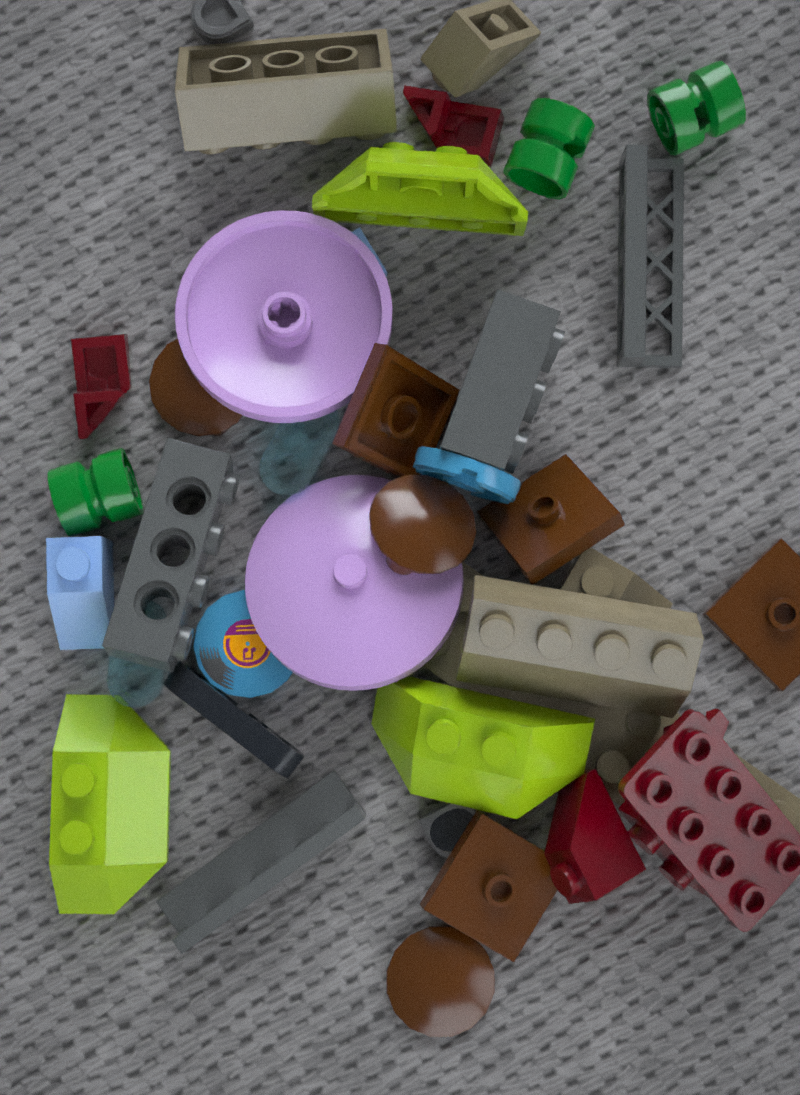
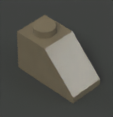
M489 0L456 10L420 60L432 72V77L436 84L456 98L479 89L538 38L541 32L512 0Z
M593 548L587 549L574 558L557 587L559 590L669 609L673 605V603L637 574Z

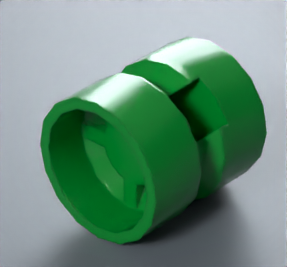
M715 61L690 72L687 83L681 79H674L649 90L647 94L650 119L663 147L670 155H678L702 144L705 139V133L710 137L716 138L743 126L746 121L745 102L740 86L733 72L723 61Z
M537 98L533 100L520 130L525 139L515 141L503 173L516 186L548 199L560 200L566 198L578 169L574 159L583 157L595 128L592 119L583 111L559 100L550 98Z
M123 448L99 454L97 458L92 459L90 469L76 461L48 470L47 479L53 505L59 521L69 537L99 529L103 516H106L112 522H122L141 516L144 513L143 501L135 474Z

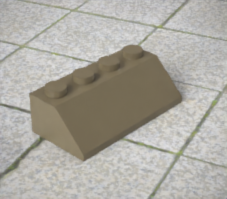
M386 29L179 47L175 96L185 152L198 150L203 154H218L230 147L251 146L255 149L265 150L277 147L281 143L296 141L320 145L330 142L333 138L356 136L362 140H374L381 138L385 133L397 132L393 69Z
M475 575L456 681L674 718L691 693L704 637L696 613Z

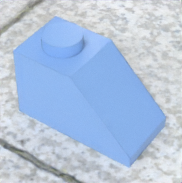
M102 536L46 538L47 596L60 650L104 649L102 644L114 609L113 541Z

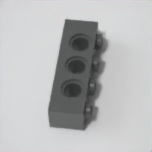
M167 438L102 646L109 656L172 673L177 658L186 660L194 635V628L187 626L193 606L202 607L208 590L209 576L203 574L208 555L217 556L223 540L225 525L218 523L224 504L230 506L233 504L239 485L240 475L233 473L231 454ZM196 496L205 501L202 510L194 515H184L177 511L179 503L186 497ZM182 546L190 551L188 559L180 566L169 567L161 563L164 552L171 547ZM167 597L174 601L172 612L163 619L154 620L145 615L147 605L155 598Z

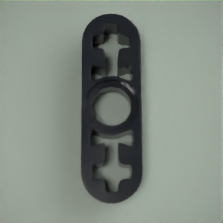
M182 661L177 663L173 673L170 672L164 680L163 684L172 693L283 777L288 779L305 757L296 747L253 714L247 715L239 709L236 701L210 684L206 678Z

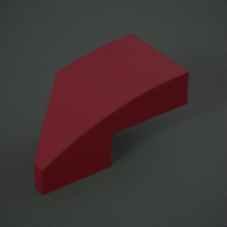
M404 85L403 95L436 149L442 146L460 147L465 149L467 154L479 155L487 166L492 167L505 118L501 109L454 102L450 100L447 92Z
M127 334L71 339L77 393H74L73 396L79 439L89 438L132 387Z

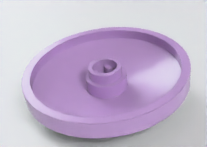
M286 210L263 212L240 219L226 226L211 237L195 254L182 277L175 304L176 333L182 353L192 374L200 385L219 403L236 413L259 421L272 423L304 422L330 414L349 403L374 343L389 346L392 333L391 292L383 269L374 254L347 228L332 220L307 212Z
M347 475L325 479L307 486L290 496L277 507L261 527L251 547L245 573V596L253 625L275 658L287 669L311 683L327 688L349 691L369 690L395 683L411 675L431 660L448 639L457 621L463 599L464 580L462 563L440 574H417L413 572L408 575H400L388 567L386 556L381 553L371 535L369 521L371 503L375 495L392 480L369 475Z

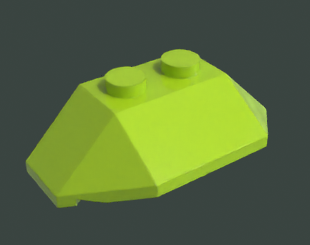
M402 142L385 143L383 148L370 147L312 197L313 214L341 223L524 236L528 221V211L480 156L467 154L465 149L455 146L438 147L435 152L414 150L412 145Z
M407 676L395 683L377 688L371 724L410 794L518 819L584 774L595 718Z
M66 694L52 753L49 868L59 914H115L168 862L171 750L122 695Z

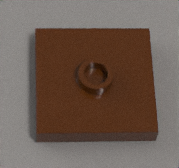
M374 343L332 444L395 478L405 475H420L413 467L417 449L422 446L436 448L460 390L390 346Z
M567 454L521 482V487L515 501L508 504L492 501L477 511L484 526L531 585H534L625 525L620 512Z
M781 538L766 550L703 613L705 618L778 691H784L800 675V556Z
M477 810L420 902V906L435 917L510 961L515 962L556 894L557 889L550 877L551 867L545 857V850Z

